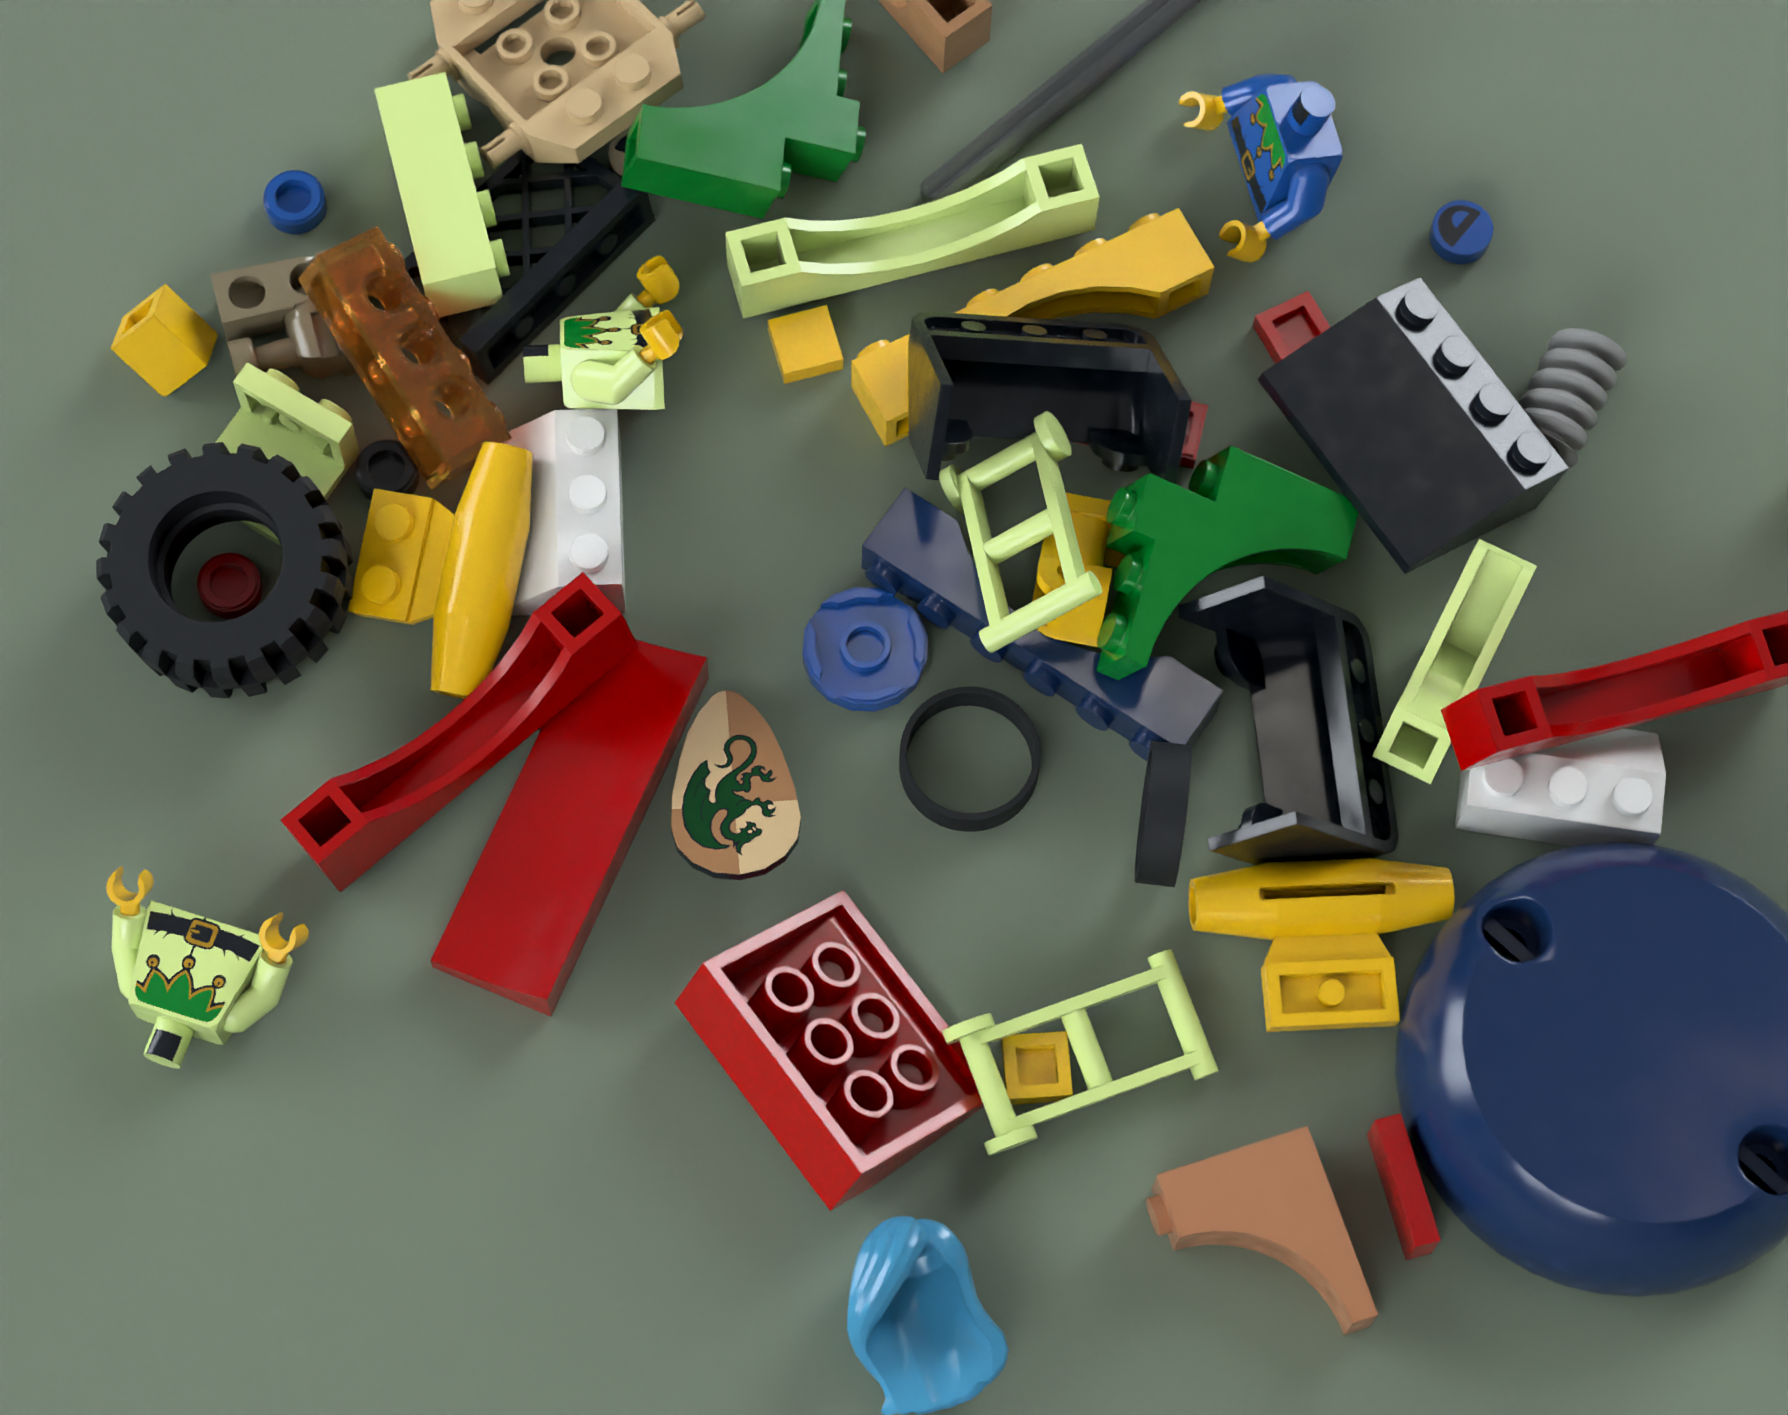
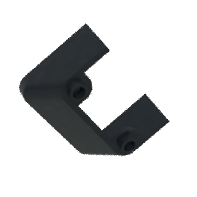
M923 312L912 317L908 341L909 441L927 480H939L941 461L954 460L957 454L970 450L973 436L1023 439L1036 431L1034 418L1048 411L1059 421L1069 442L1088 443L1093 453L1102 458V463L1106 467L1116 471L1131 472L1137 470L1139 466H1146L1151 474L1176 484L1192 399L1151 333L1123 324L947 312Z
M1261 576L1179 605V618L1216 633L1217 644L1214 648V657L1219 671L1226 678H1230L1236 685L1250 690L1265 803L1252 805L1244 810L1238 829L1208 838L1209 851L1253 865L1267 862L1374 858L1393 852L1397 846L1398 828L1389 766L1387 763L1372 756L1383 734V725L1371 643L1360 619L1348 610L1266 576Z

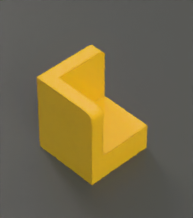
M164 284L123 316L110 349L161 396H168L208 365L218 335L203 318L167 284Z

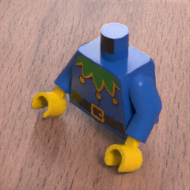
M1261 74L1224 87L1220 96L1193 91L1181 96L1179 105L1187 107L1200 106L1198 117L1194 121L1184 123L1185 127L1211 131L1219 127L1223 121L1224 113L1228 112L1231 116L1227 121V126L1259 223L1251 226L1238 220H1231L1221 228L1219 232L1220 239L1230 243H1239L1227 253V256L1243 262H1255L1264 254L1267 238L1272 237L1277 240L1314 218L1322 211L1325 205L1327 189L1342 161L1343 149L1331 116L1335 108V99L1331 92L1315 81L1297 82L1291 75Z

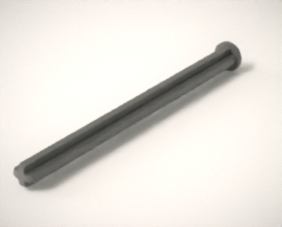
M1202 0L1144 1L922 181L921 194L925 201L929 203L980 182Z

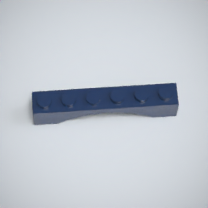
M906 487L862 545L861 568L866 571V577L874 586L889 591L893 595H896L897 592L901 593L918 604L919 612L934 625L943 629L952 626L971 638L970 643L973 648L985 658L997 663L1005 660L1023 672L1024 680L1038 692L1053 697L1056 693L1076 706L1077 714L1092 727L1102 731L1110 728L1130 741V748L1145 761L1148 760L1152 741L1191 745L1193 747L1218 710L1223 690L1170 656L1150 657L1146 667L1120 680H1116L1096 671L1100 653L1047 637L1038 630H1034L1001 649L990 653L984 647L979 635V631L989 626L977 568L966 548L958 521ZM1008 606L1009 614L1015 612Z

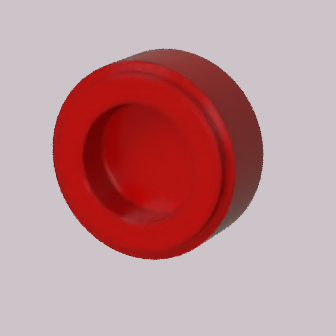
M222 553L212 557L202 566L197 578V590L207 610L218 617L233 619L245 615L258 605L263 593V583L256 565L249 558L237 553Z

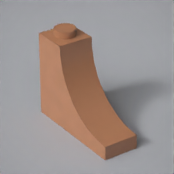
M1308 1126L1157 1174L1152 1186L1154 1196L1146 1198L1147 1210L1156 1234L1158 1236L1168 1234L1173 1251L1201 1245H1229L1250 1249L1270 1256L1292 1268L1318 1291L1338 1320L1344 1335L1370 1327L1378 1316Z

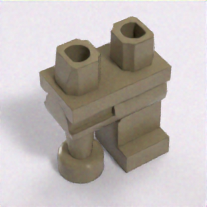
M333 248L314 252L315 257H295L210 274L235 377H237L247 362L263 372L268 371L270 368L279 370L300 367L304 373L315 379H326V377L342 371L344 376L363 372L360 358L391 349V338L383 309L350 316L347 306L349 303L379 297L370 258L336 262ZM286 329L288 337L254 348L252 337Z

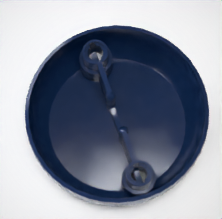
M1606 842L1581 844L1548 852L1516 865L1486 884L1455 911L1433 938L1417 966L1405 998L1396 1038L1395 1075L1400 1110L1416 1156L1438 1194L1465 1226L1497 1253L1533 1274L1571 1288L1604 1295L1633 1297L1673 1294L1708 1285L1740 1271L1780 1244L1788 1236V914L1781 906L1749 881L1716 863L1687 852L1652 844ZM1490 944H1497L1514 961L1500 956ZM1740 1166L1746 1169L1764 1186V1191L1745 1177Z

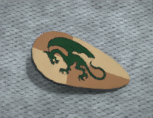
M721 691L713 695L699 711L687 733L672 793L671 833L677 852L693 869L713 878L744 880L765 875L787 860L798 844L801 815L792 777L782 750L770 726L758 710L739 693Z

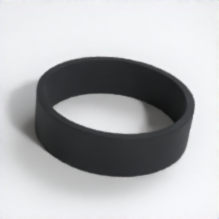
M982 687L952 688L926 700L908 720L900 743V779L911 803L932 822L956 831L977 832L1002 825L1017 815L1032 796L1040 768V741L1029 716L1016 702L1007 696ZM959 706L983 707L1003 715L1018 728L1029 747L1032 770L1026 784L1013 799L1001 807L987 812L961 813L936 804L919 789L908 766V748L917 730L928 719L941 711Z
M1160 741L1151 742L1139 818L1135 858V883L1175 887L1187 816L1192 762L1191 745Z

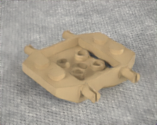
M543 0L430 1V7L439 49L435 51L434 57L414 71L409 72L407 76L409 80L446 72V76H450L473 99L488 106L505 129L502 134L479 148L482 157L488 165L490 164L492 169L498 168L500 164L521 149L535 163H580L630 127L643 104L657 107L684 88L676 49L680 47L678 37L699 21L705 19L701 6L697 2L695 3V0H687L667 16L657 18L639 0H549L542 11L518 28L503 32L494 45L479 54L475 48ZM566 51L574 54V58L563 66L545 63L546 59L556 52Z

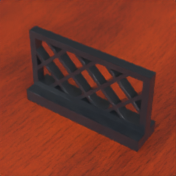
M521 149L511 156L476 190V192L489 190L492 202L500 195L522 193V213L495 216L497 226L486 228L490 241V232L522 229L523 249L505 251L508 267L523 265V277L513 287L501 288L503 296L492 307L491 305L481 307V318L463 336L448 326V316L436 319L431 318L426 297L411 298L402 291L415 277L420 276L414 251L377 285L381 297L465 359L470 371L489 385L523 351V346L529 345L655 221L648 193L621 187L622 179L591 156H588L580 163H564V172L531 176V165L534 161ZM573 166L580 171H573ZM599 184L609 191L596 205L574 207V187ZM564 188L565 208L532 212V192ZM565 224V236L556 245L540 248L532 247V228Z

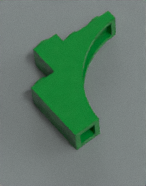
M815 0L805 17L802 38L795 57L777 75L750 92L724 102L697 107L673 108L643 104L627 133L621 187L763 219L775 198H784L789 186L791 172L837 182L850 161L856 163L860 159L866 135L865 127L858 126L860 101L843 97L847 82V70L839 68L840 54H843L846 50L852 27L851 18L844 17L845 0Z
M1231 445L1207 460H1202L1196 466L1190 478L1188 490L1151 473L1144 475L1125 488L1121 487L1113 496L1108 507L1106 519L1111 524L1106 547L1126 556L1120 562L1113 580V588L1118 591L1113 611L1104 620L1098 634L1097 646L1102 651L1096 671L1120 680L1146 667L1154 643L1170 614L1186 594L1209 574L1242 565L1269 564L1303 569L1317 575L1346 560L1358 516L1357 510L1346 496Z

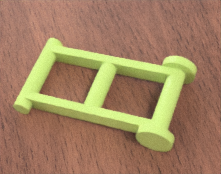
M1048 411L1034 418L1036 430L1034 433L964 472L952 464L942 469L939 474L941 486L948 500L959 513L965 515L989 626L980 630L979 635L984 647L990 653L1001 649L1102 594V587L1095 574L1091 571L1085 573L1058 465L1059 461L1071 455V445L1059 421ZM1036 460L1047 508L992 538L981 491ZM1054 534L1066 584L1009 614L998 564Z
M1172 949L1148 957L1151 970L995 1025L992 1014L987 1013L965 1020L942 1031L946 1044L960 1041L996 1138L984 1143L988 1156L1007 1151L1038 1138L1034 1125L1188 1069L1191 1070L1194 1081L1219 1072ZM1157 984L1184 1055L1113 1081L1086 1009ZM1061 1018L1088 1090L1016 1116L989 1044Z

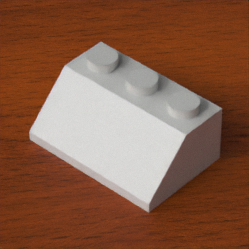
M617 409L553 410L496 437V443L516 446L533 453L530 531L512 616L532 615L535 610L582 572L619 611H626L621 437Z
M1620 729L1461 771L1455 829L1567 846L1606 842L1654 845L1661 835L1666 770L1658 733Z

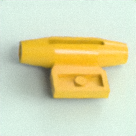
M483 442L455 514L439 501L430 497L375 488L373 490L354 578L353 596L349 601L348 612L357 616L414 626L416 623L433 618L430 691L459 699H465L493 670L509 630L530 531L533 453L526 449L496 442Z
M1375 858L1267 862L1191 879L1188 890L1189 917L1194 931L1272 940L1261 967L1266 1032L1395 1026L1400 1022L1394 957H1391L1378 935L1450 919L1454 911V885L1451 872L1447 867Z

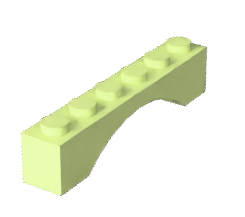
M1078 144L1022 158L1000 173L967 189L902 211L847 220H802L785 217L725 232L727 267L744 319L1095 230L1100 196L1083 146Z

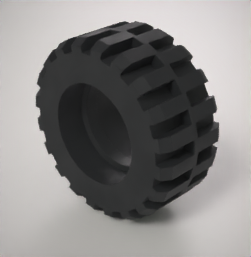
M223 442L206 443L202 447V456L192 458L186 448L167 455L171 466L159 473H156L150 465L136 476L142 487L133 496L122 491L112 506L120 516L117 524L106 523L102 528L99 543L107 551V557H101L96 560V576L100 584L106 589L100 598L106 614L117 626L116 631L156 674L167 676L175 686L192 693L198 688H203L210 697L230 699L233 689L241 688L248 697L267 693L265 681L275 677H279L284 685L301 676L295 667L299 662L308 656L313 662L317 663L329 650L323 642V638L328 631L336 634L340 633L347 618L341 608L342 601H348L353 596L354 580L348 572V566L353 563L350 545L342 533L343 527L321 491L308 476L302 477L293 463L278 454L271 457V459H267L260 447L243 443L238 447L237 454L230 453ZM232 521H251L268 527L280 541L283 549V562L279 578L263 602L245 615L222 622L193 620L178 609L171 594L172 575L179 556L196 536L213 526Z

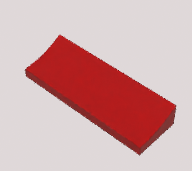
M635 639L638 647L542 726L430 960L433 968L540 1013L552 1016L709 679L707 657L677 651Z

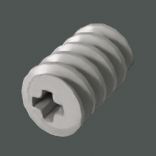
M1575 328L1557 331L1550 338L1548 351L1540 358L1538 371L1530 378L1528 391L1518 402L1569 468L1578 462V454L1574 450H1581L1588 442V434L1585 430H1591L1598 422V416L1594 410H1601L1608 401L1605 390H1611L1617 383L1615 371L1621 370L1627 361V354L1621 346L1610 338L1597 332Z

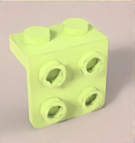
M247 362L233 381L241 408L215 443L223 442L229 452L237 454V449L242 443L260 447L267 459H271V457L278 454L293 463L302 477L308 476L327 500L360 454L353 423H351V416L340 406L327 399H321L317 403L301 394L298 385L282 372L270 368L265 373ZM239 521L281 546L277 536L268 527L251 521Z

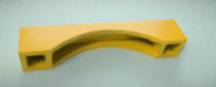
M1177 208L1162 216L1158 213L1148 214L1134 222L1126 233L1106 241L1104 238L1092 240L1082 246L1075 253L1074 257L1055 266H1052L1050 263L1039 265L1028 271L1019 283L1002 291L997 289L983 291L973 297L965 308L955 313L1051 320L1086 313H1126L1156 319L1209 294L1214 265L1182 212ZM910 334L893 342L888 340L874 342L865 347L851 363V387L885 447L909 436L908 341Z

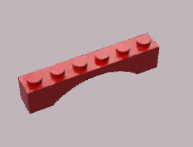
M582 572L532 613L519 637L499 664L470 695L444 718L420 736L389 755L357 770L329 779L280 821L341 893L634 651L638 644L623 614Z
M1788 610L1747 620L1682 643L1619 661L1564 673L1531 675L1476 689L1441 709L1460 769L1464 771L1780 688L1788 684Z

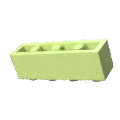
M446 72L375 88L374 91L431 318L436 319L495 304L503 296L499 278L510 275L502 239L489 241L486 228L497 226L489 190L476 192L474 179L485 177L476 141L465 144L463 142L461 132L472 129L464 94L451 95Z

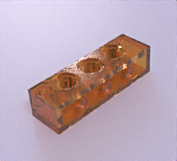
M378 226L315 257L298 280L431 490L473 469L483 442L506 444L512 438L506 429L505 418L501 410L494 402L487 399L473 377L472 367L468 358L460 349L454 347L439 323V316L435 306L429 298L421 295L406 271L402 254L394 244L387 241ZM367 295L377 298L384 306L385 311L372 305ZM401 348L411 351L419 364L408 360L402 353ZM434 400L445 404L450 410L452 417L440 412Z

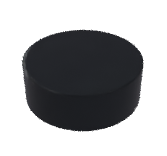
M380 440L371 443L361 451L355 464L358 486L363 495L370 501L374 488L412 495L419 483L420 474L414 453L405 444L395 440Z

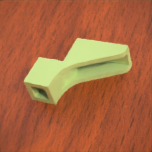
M1481 539L1478 540L1430 640L1372 755L1373 757L1431 784L1451 744L1441 709L1478 689L1537 568L1536 565Z

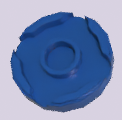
M853 587L831 595L821 604V608L814 613L812 619L810 618L804 630L803 664L811 684L828 701L850 711L875 712L898 704L916 689L927 665L928 635L920 615L909 604L907 606L903 601L895 598V595L882 588Z

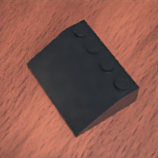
M1417 278L1375 297L1264 371L1258 378L1259 383L1404 574L1537 508L1569 469L1421 278Z

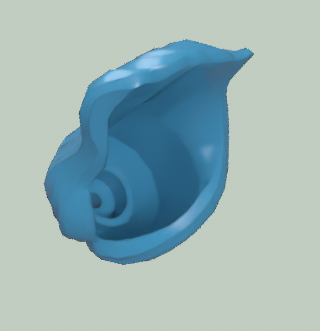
M897 1216L885 1220L866 1236L855 1259L849 1294L847 1330L851 1345L858 1359L879 1382L884 1391L885 1402L881 1409L882 1414L932 1413L938 1410L953 1408L976 1397L1003 1370L1006 1365L1009 1349L1004 1333L985 1312L977 1298L968 1257L963 1244L944 1224L924 1218L914 1219L910 1216Z

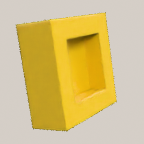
M827 305L768 320V333L784 384L843 369V356Z
M1066 1031L1014 1034L1001 1039L1004 1086L1011 1105L1057 1102L1073 1096L1068 1035Z

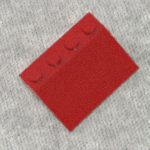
M844 890L703 962L674 1002L830 1211L882 1181L984 1107L960 1041L946 1044L942 1031L949 1028V1026Z

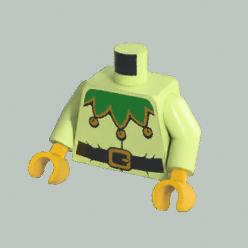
M661 255L654 256L638 269L636 276L645 290L638 296L631 293L614 312L565 317L560 320V344L523 346L525 383L562 382L563 403L568 408L665 409L662 360L671 357L677 351L683 336V329L670 310H664L659 313V307L651 308L655 303L663 304L672 300L679 291V280L665 258Z
M122 866L108 878L106 884L107 894L110 900L118 905L113 910L111 948L120 993L129 999L128 1004L137 1018L155 1024L143 1053L146 1058L158 1064L179 1069L192 1037L224 1045L232 1033L244 1032L278 1005L293 963L289 952L302 946L308 939L309 931L305 924L302 923L292 930L288 942L279 934V923L283 919L282 912L264 921L260 927L259 934L152 900L146 910L140 905V902L149 894L154 884L153 875L148 870L144 869L139 874V891L134 893L128 891L122 884Z

